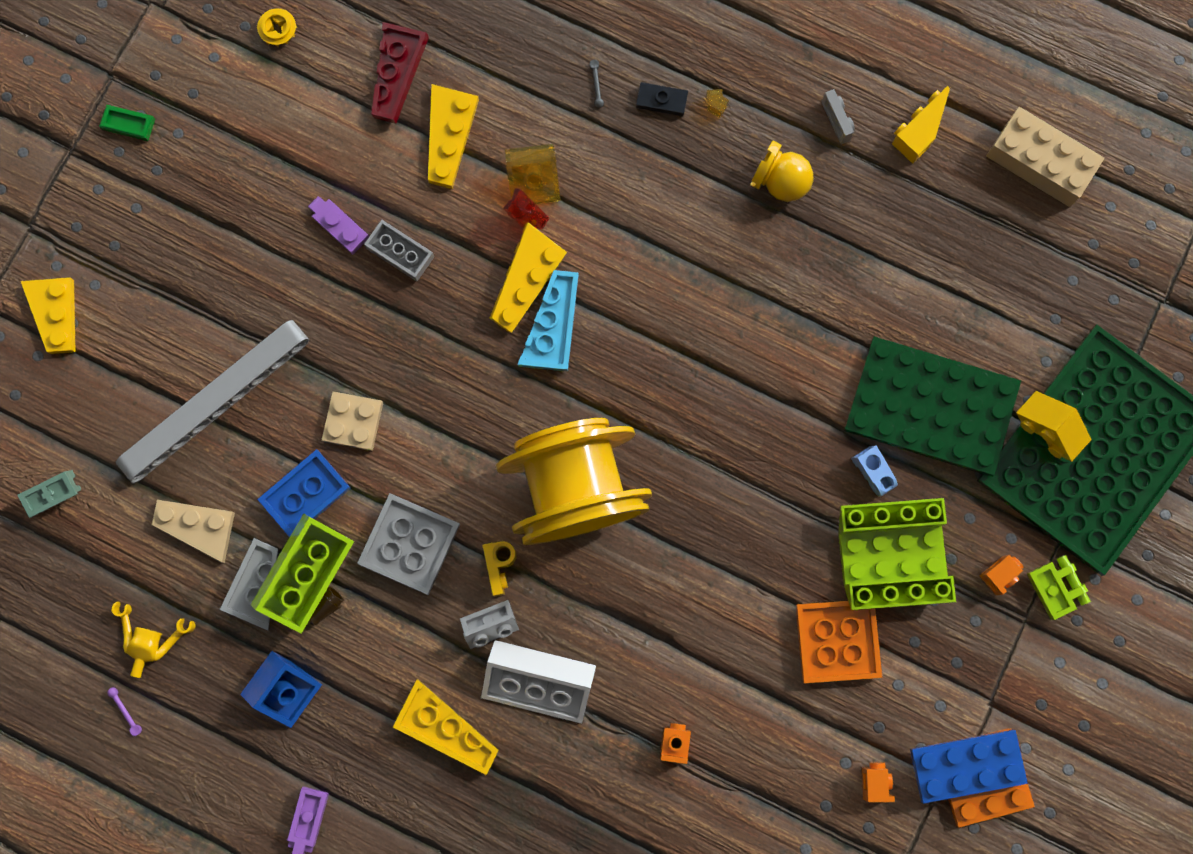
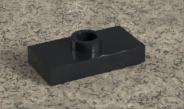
M641 82L636 108L684 116L688 90Z

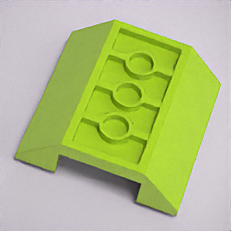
M944 498L840 506L838 535L843 583L851 610L956 602L953 576H948L942 531V526L947 524Z

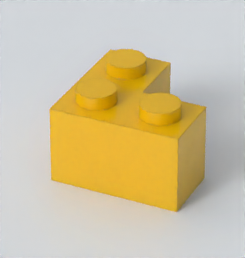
M1035 391L1016 412L1021 421V427L1030 434L1036 433L1047 442L1049 452L1059 459L1063 457L1072 462L1092 440L1076 408L1038 391Z

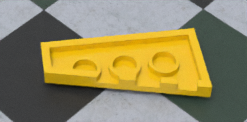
M432 84L428 163L429 183L453 189L479 102L478 96Z
M528 222L525 223L522 237L514 252L513 261L508 268L505 282L500 289L490 316L492 321L509 333L513 332L567 253Z
M419 679L416 680L393 728L487 775L499 750Z

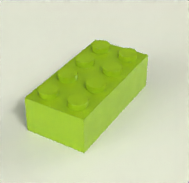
M303 513L250 605L256 611L302 634L354 541Z

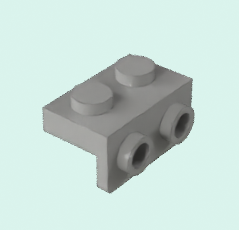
M508 600L460 618L464 631L463 635L470 649L482 647L492 640L507 637L519 630Z

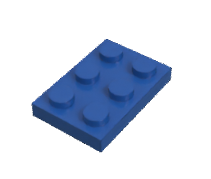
M316 449L258 498V501L290 537L303 513L316 519L351 488L320 451Z

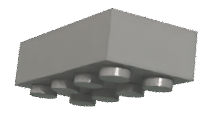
M383 220L380 221L364 244L367 250L415 281L419 280L434 258L433 252Z

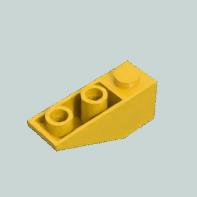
M948 86L941 93L938 90L935 91L927 100L929 104L925 108L920 106L912 114L911 118L913 120L908 125L903 123L894 132L896 137L892 145L912 163L930 148L936 138L950 90Z

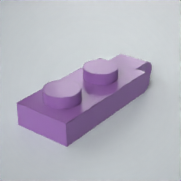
M318 196L308 206L314 212L311 217L352 255L369 238V235L330 199L325 202Z

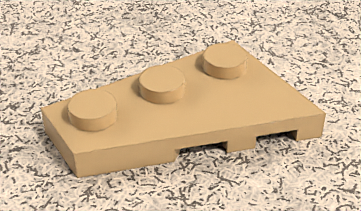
M157 500L152 525L225 563L235 513Z

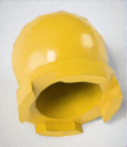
M772 141L768 148V153L764 161H761L750 186L759 190L761 185H766L769 193L778 200L786 202L798 200L805 196L812 187L814 179L810 162L801 154L794 152L782 153L780 151L782 145Z

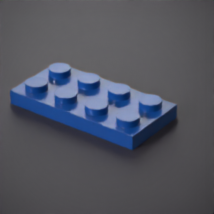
M1016 730L910 749L921 803L1028 784Z

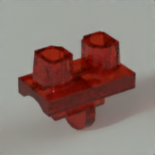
M515 188L512 199L503 208L508 216L516 220L523 228L525 223L528 222L536 229L542 230L549 220V217L518 188Z

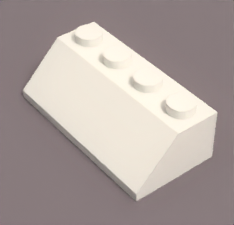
M495 640L487 662L481 698L582 724L596 665Z

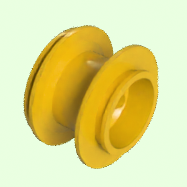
M591 418L550 427L523 437L514 443L516 453L500 460L496 464V469L498 473L502 474L523 472L526 474L536 515L512 526L514 534H525L522 537L524 545L546 543L589 533L628 521L649 511L648 504L643 503V501L652 497L651 489L623 491L612 451L613 448L628 442L635 436L633 427H609L608 419Z

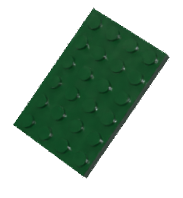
M874 336L844 431L993 477L1022 380Z

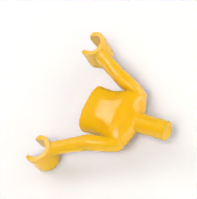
M116 602L112 606V613L115 616L121 617L124 634V652L135 659L130 674L133 677L141 678L145 662L161 659L184 633H191L195 629L194 621H191L188 629L185 630L183 628L184 619L178 620L176 623L177 630L159 648L162 633L135 627L134 634L132 635L128 616L132 611L131 606L126 604L123 613L119 611L120 602Z

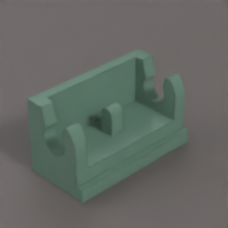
M73 470L64 471L17 495L29 518L77 495V492L81 491V487L77 486L73 481V478H75Z

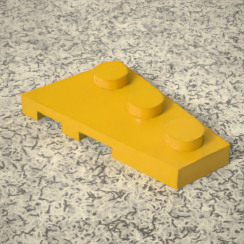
M72 278L21 281L46 352L49 354L75 352L74 280Z

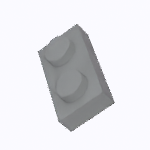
M834 89L825 92L821 103L840 144L849 142L854 134L855 127L852 119L846 116L843 99L841 96H837Z

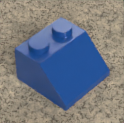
M271 651L240 695L252 708L292 728L322 684L288 659Z

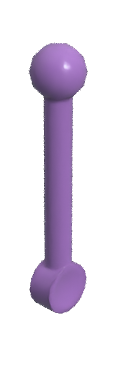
M114 687L110 688L107 694L114 699L130 725V733L133 736L139 735L142 731L141 726L136 725L118 697V690Z

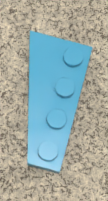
M553 271L539 312H537L534 320V325L527 338L524 351L519 359V367L568 372L578 272Z

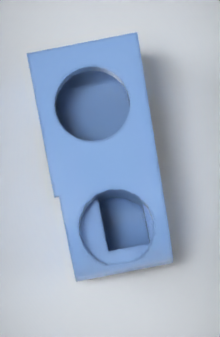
M876 445L869 446L851 458L865 479L868 480L872 490L879 497L898 486L895 476Z

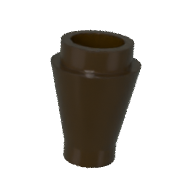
M328 587L309 621L314 625H318L323 619L342 607L341 603L344 601L341 594L334 588Z

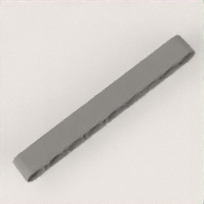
M293 320L287 321L124 452L116 460V464L131 483L140 481L308 344L309 338Z

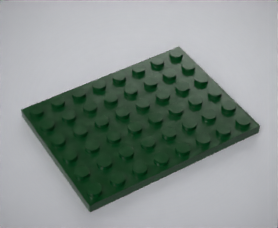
M1096 324L1043 392V394L1076 408L1092 440L1071 462L1063 457L1059 459L1053 456L1048 450L1047 442L1040 435L1026 432L1019 424L1002 447L995 475L990 477L982 474L977 482L1099 575L1105 576L1193 456V395Z

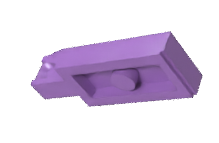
M308 787L301 788L287 840L289 841L288 847L293 848L292 854L312 852L328 800V792Z

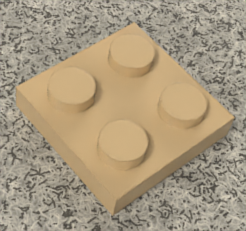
M332 392L322 441L373 451L383 401Z

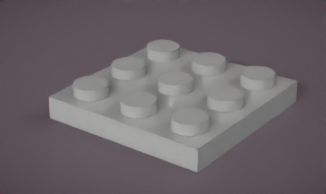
M389 493L357 564L429 595L460 527V523Z

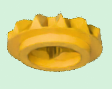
M284 9L268 10L260 17L257 25L261 39L268 45L272 44L277 47L283 43L288 44V41L295 37V30L297 29L294 17ZM272 22H275V24L281 26V34L278 33L276 30L273 31L274 25Z

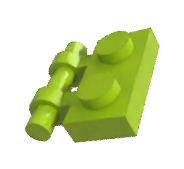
M1066 555L1056 559L1061 567L1059 570H1056L1053 562H1050L1027 573L1051 620H1056L1076 610L1077 607L1072 600L1076 597L1081 606L1091 602L1086 593L1088 590L1085 584H1081L1075 573L1077 569L1074 563H1070ZM1066 576L1072 588L1070 591L1066 589L1061 578Z

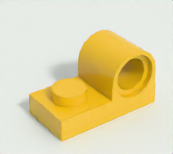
M505 541L484 544L483 550L493 596L505 595L504 589L508 588L506 574H500V569L509 567L515 562V548ZM501 548H508L511 552V556L507 561H499L497 558V552Z

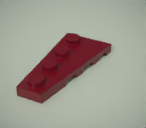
M383 22V38L380 41L379 48L381 52L380 62L377 64L376 72L378 78L374 88L371 114L376 119L396 124L429 36L426 32Z

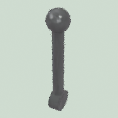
M591 60L590 69L593 70L596 94L594 104L597 108H601L604 105V101L600 95L597 71L599 62Z

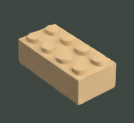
M1018 107L986 155L989 159L1068 207H1071L1081 197L1104 160V157L1021 107Z

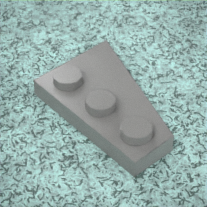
M255 538L253 539L220 610L269 630L270 617L256 611L250 604L276 562L278 548Z

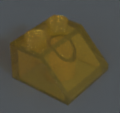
M554 144L505 149L512 207L561 201Z

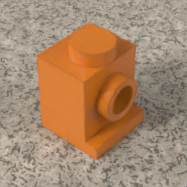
M1006 555L998 559L979 576L996 596L1003 595L1007 592L1004 587L1008 589L1019 580L1017 576L1023 571L1024 567L1016 557Z
M670 723V728L664 727L660 760L683 764L688 763L691 731L685 730L686 725ZM674 738L681 740L680 747H672L671 742Z
M870 762L869 767H862L863 800L867 802H895V796L889 794V790L893 789L892 774L888 773L885 763Z

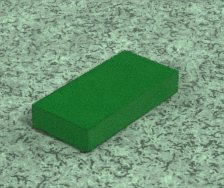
M106 104L99 127L104 131L149 141L155 118L151 115Z

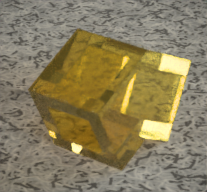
M722 89L707 90V111L720 118L728 107L729 100L723 97Z

